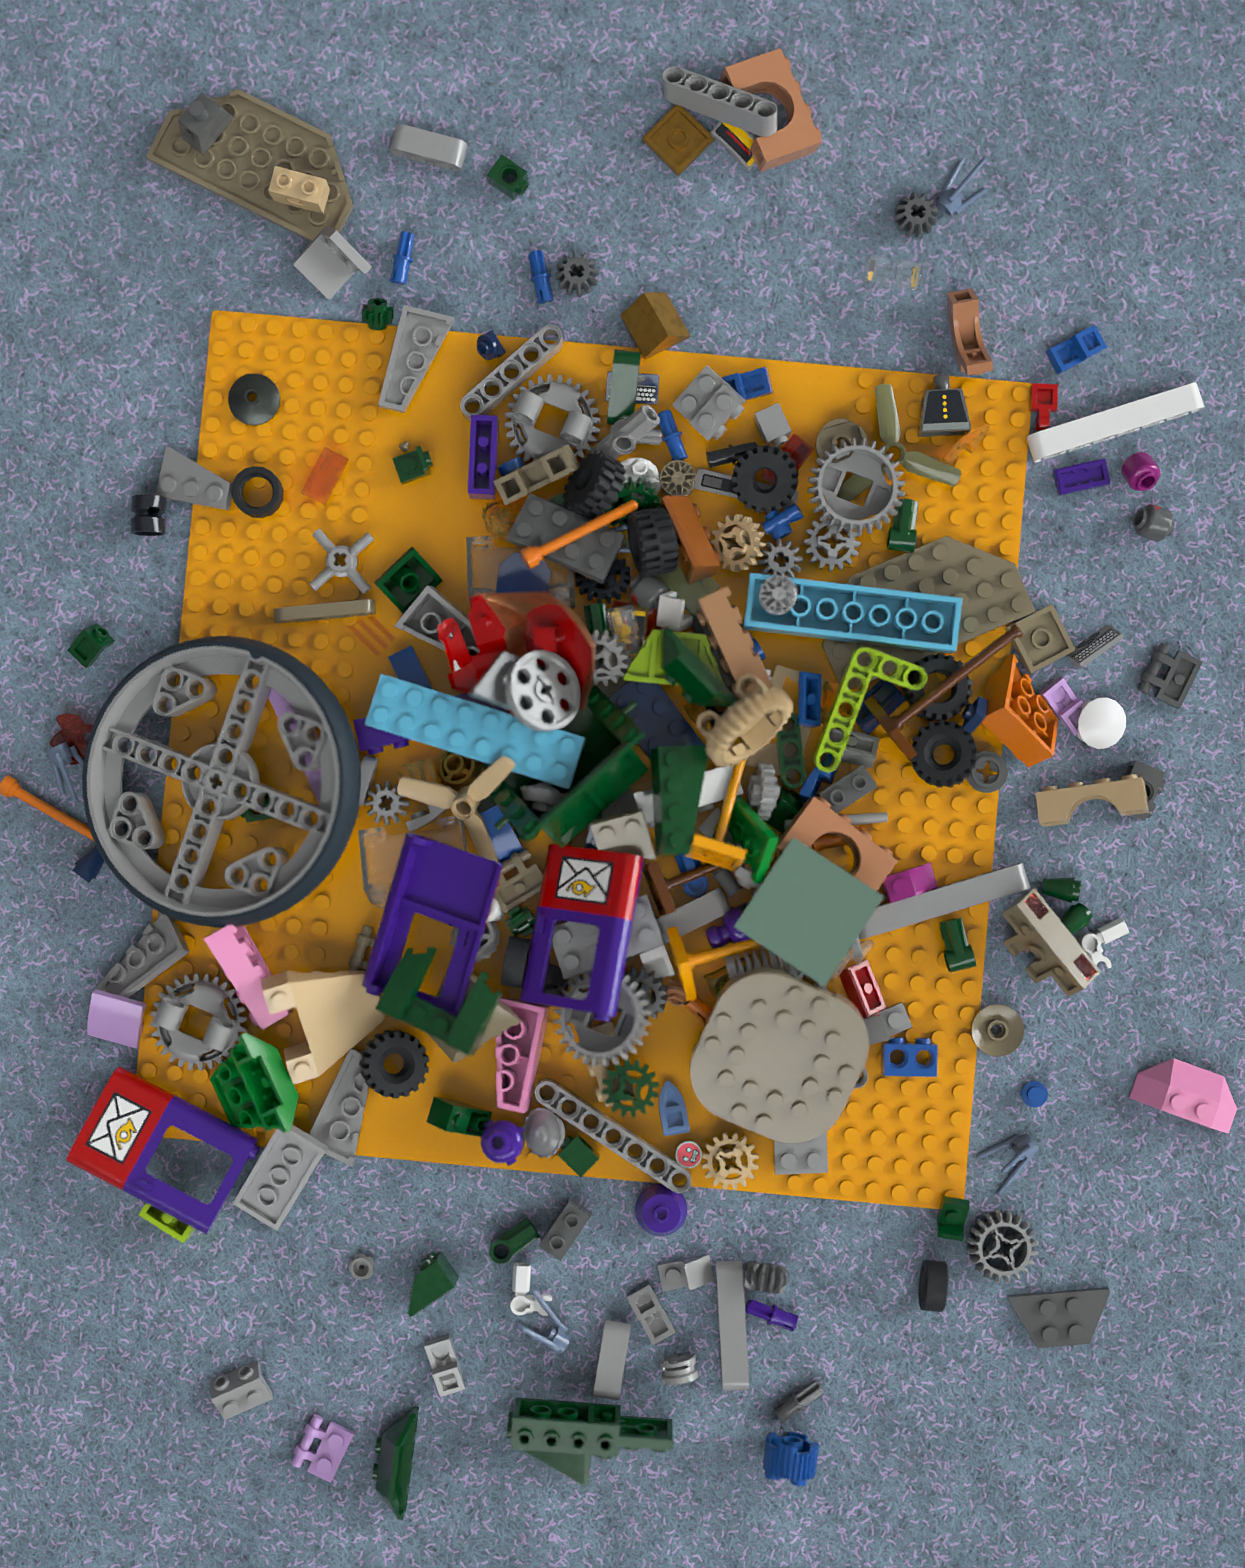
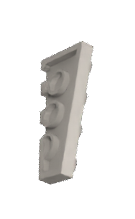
M159 912V918L153 925L149 924L143 931L144 936L136 945L132 944L126 951V957L121 963L114 965L96 989L129 998L188 954L190 951L175 919Z
M354 1048L349 1050L309 1133L310 1136L328 1146L324 1154L350 1166L354 1165L369 1086L361 1075L362 1068L359 1066V1060H362L363 1056L360 1055V1051Z

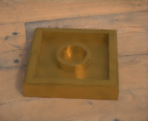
M675 105L642 138V141L679 176L715 139L710 136L711 134L684 107Z

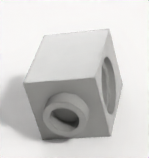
M779 403L754 414L753 420L765 445L773 444V447H778L788 441L787 437H790L792 431Z

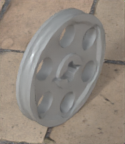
M548 651L528 653L512 664L506 676L505 694L508 705L514 716L526 727L535 731L549 732L567 725L576 715L581 698L580 685L571 666L557 654ZM537 658L544 661L546 666L544 672L536 667ZM518 671L525 673L527 678L525 684L518 681ZM558 672L565 675L567 681L565 686L558 682ZM543 687L546 689L544 695L540 693ZM521 697L526 698L529 702V709L527 711L520 707L519 700ZM561 698L567 700L569 704L567 712L563 711L560 707L559 702ZM542 711H546L550 715L549 724H545L541 720Z

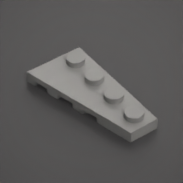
M403 305L378 403L380 408L400 413L406 412L454 323V317Z

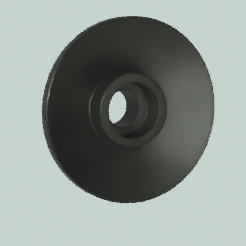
M255 373L247 374L237 379L231 386L228 395L229 408L232 414L242 423L254 426L261 425L270 421L276 415L280 406V393L275 383L268 377ZM251 393H255L257 395L256 400L249 401L248 396Z

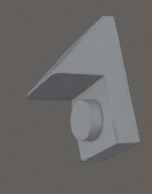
M902 1002L887 1007L868 1018H863L868 1032L869 1045L891 1039L890 1036L912 1027Z
M709 1254L658 1264L662 1291L684 1287L693 1290L714 1281Z

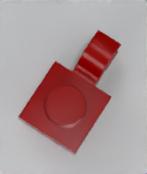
M1032 383L1030 386L1029 411L1037 412L1035 431H1042L1049 428L1050 412L1055 413L1057 411L1058 384Z

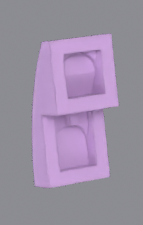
M1058 677L1039 693L1042 694L1072 735L1076 736L1078 718L1084 703L1075 696L1064 678Z

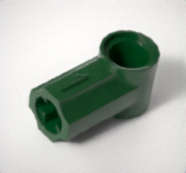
M898 499L902 502L901 507L894 506L897 514L893 516L892 526L889 529L887 549L913 553L917 539L915 524L918 502L912 499Z
M606 603L583 606L586 626L590 635L592 636L593 631L597 629L599 635H603V632L608 630V636L612 637V630L609 629Z
M962 918L939 922L945 946L944 958L949 973L976 967L975 956L971 945L968 944Z
M527 1217L503 1235L494 1238L490 1244L489 1255L495 1263H507L512 1256L538 1239L540 1235ZM498 1244H504L508 1247L509 1251L506 1255L499 1256L494 1252V1247Z

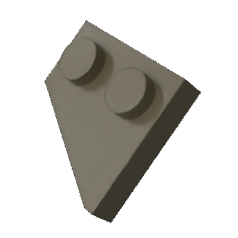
M642 808L591 822L590 826L598 850L656 859L655 849Z

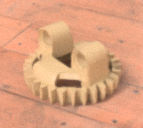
M746 674L740 677L736 684V690L742 698L730 707L722 716L713 711H704L699 715L697 728L708 741L706 743L708 747L705 748L706 754L717 766L732 767L734 764L738 765L741 760L746 761L749 756H754L755 752L762 750L763 746L769 744L773 737H777L778 731L783 730L782 726L791 717L793 707L790 698L782 689H768L754 675ZM751 683H755L753 692L747 694V687ZM770 711H773L772 714L770 715V717H768V716L765 714V713H768V712H770ZM715 719V726L708 730V723ZM740 736L743 742L728 749L733 740Z

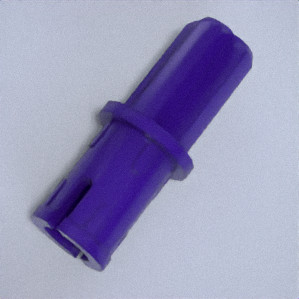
M749 1299L745 1308L746 1313L767 1320L768 1325H778L791 1332L794 1331L798 1322V1315L779 1309L775 1304L771 1307Z

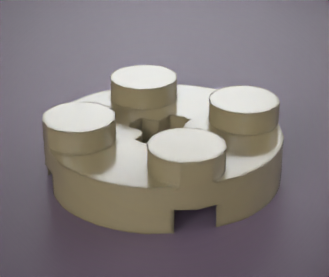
M835 419L828 422L817 436L815 443L817 457L825 460L822 452L826 450L831 454V445H837L838 439L845 440L850 446L852 438H855L856 445H860L862 439L865 438L866 446H868L865 431L862 427L847 419ZM849 451V455L840 457L837 460L834 458L832 463H838L849 458L852 455V451Z

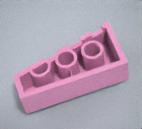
M228 925L204 939L223 968L225 975L236 988L238 998L250 1010L249 1016L256 1027L260 1026L261 1029H264L293 1012L292 1008L270 1015L262 992L261 979L272 976V973L244 925L237 927Z
M501 996L499 1001L507 1004L522 1022L516 1026L512 1025L504 1030L500 1036L496 1037L497 1107L524 1113L530 1107L550 1007Z

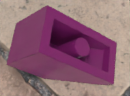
M930 862L889 874L882 883L886 900L889 903L938 888Z

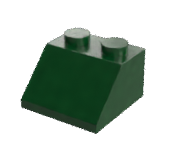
M442 1251L436 1255L434 1252H431L420 1260L421 1263L418 1265V1270L414 1277L408 1308L410 1318L456 1286L459 1276Z

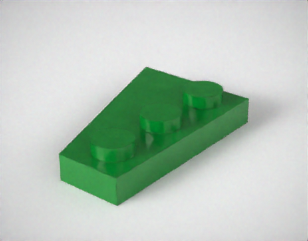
M736 796L728 827L735 843H740L742 848L747 850L744 863L745 865L750 864L752 868L751 879L753 883L760 884L763 883L773 852L777 846L778 837L742 796Z

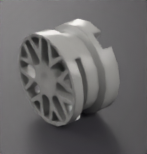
M781 575L772 576L764 582L760 589V604L769 614L782 615L791 610L796 603L797 588L788 577Z
M682 1353L679 1357L677 1354L659 1360L660 1369L664 1373L662 1375L663 1384L679 1385L696 1380L698 1378V1371L694 1368L696 1363L695 1354Z

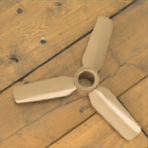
M501 756L469 786L463 787L459 793L448 786L409 777H401L397 786V793L439 808H451L452 813L457 818L464 820L479 855L497 862L498 858L486 825L476 809L481 800L487 798L514 769L515 762L508 757Z

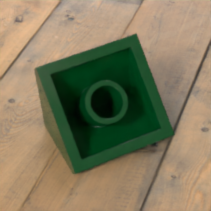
M411 547L374 583L404 614L427 585L436 588L443 580L422 556Z

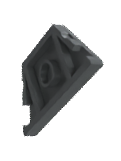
M505 651L499 653L493 660L492 666L486 669L481 676L480 682L469 691V696L511 711L506 699L505 681L510 667L520 657ZM536 664L538 670L545 671L544 666ZM518 671V681L525 684L527 681L525 673ZM544 687L540 690L542 695L546 692ZM521 697L519 700L520 707L527 711L529 709V702L526 698ZM542 711L541 720L545 724H549L550 715L546 711Z
M1106 1287L1007 1295V1300L1037 1348L1090 1344L1109 1297L1110 1289Z

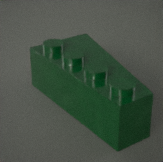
M708 745L658 746L650 750L656 857L682 856L689 854L691 851L708 760L705 748Z

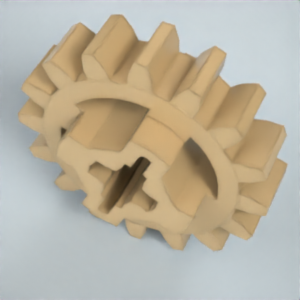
M735 514L734 517L726 516V523L718 521L717 524L720 529L712 530L716 537L709 542L715 545L714 549L720 555L723 569H731L734 572H739L740 569L747 571L749 570V564H758L755 559L756 556H763L759 548L766 546V543L760 542V538L765 534L764 532H757L760 524L752 523L753 518L743 517V515Z
M723 1132V1139L719 1140L717 1136H713L715 1143L713 1145L706 1143L705 1146L709 1152L702 1153V1158L707 1159V1162L701 1165L703 1169H709L705 1174L707 1179L714 1177L712 1182L714 1186L721 1182L723 1190L727 1189L728 1184H732V1188L737 1190V1183L739 1182L744 1187L747 1186L746 1177L754 1179L751 1169H758V1165L753 1162V1160L758 1158V1154L751 1153L755 1147L753 1143L746 1145V1136L739 1140L737 1132H734L731 1138H728L727 1133ZM725 1144H733V1146L728 1149H722L720 1147ZM743 1150L747 1154V1166L740 1159ZM733 1155L737 1166L733 1164L725 1166L726 1163L723 1157L731 1158ZM713 1156L719 1160L720 1165L717 1171L712 1166ZM728 1174H739V1176L734 1178H726Z

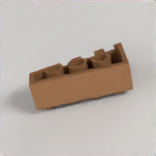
M727 586L699 599L697 606L699 611L695 612V615L701 627L706 625L710 633L707 636L710 647L713 651L718 650L721 656L718 663L724 675L729 673L733 681L729 684L730 688L738 698L740 696L736 690V684L743 675H754L768 689L772 688L773 685L757 652L754 653L752 649L754 644L749 632L741 626L743 622L738 608L734 604L731 605L728 599L732 594ZM751 683L747 687V694L753 692L755 683Z

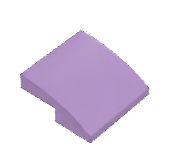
M95 989L92 992L89 1007L87 1035L138 1049L144 1026L142 1020L146 1003Z

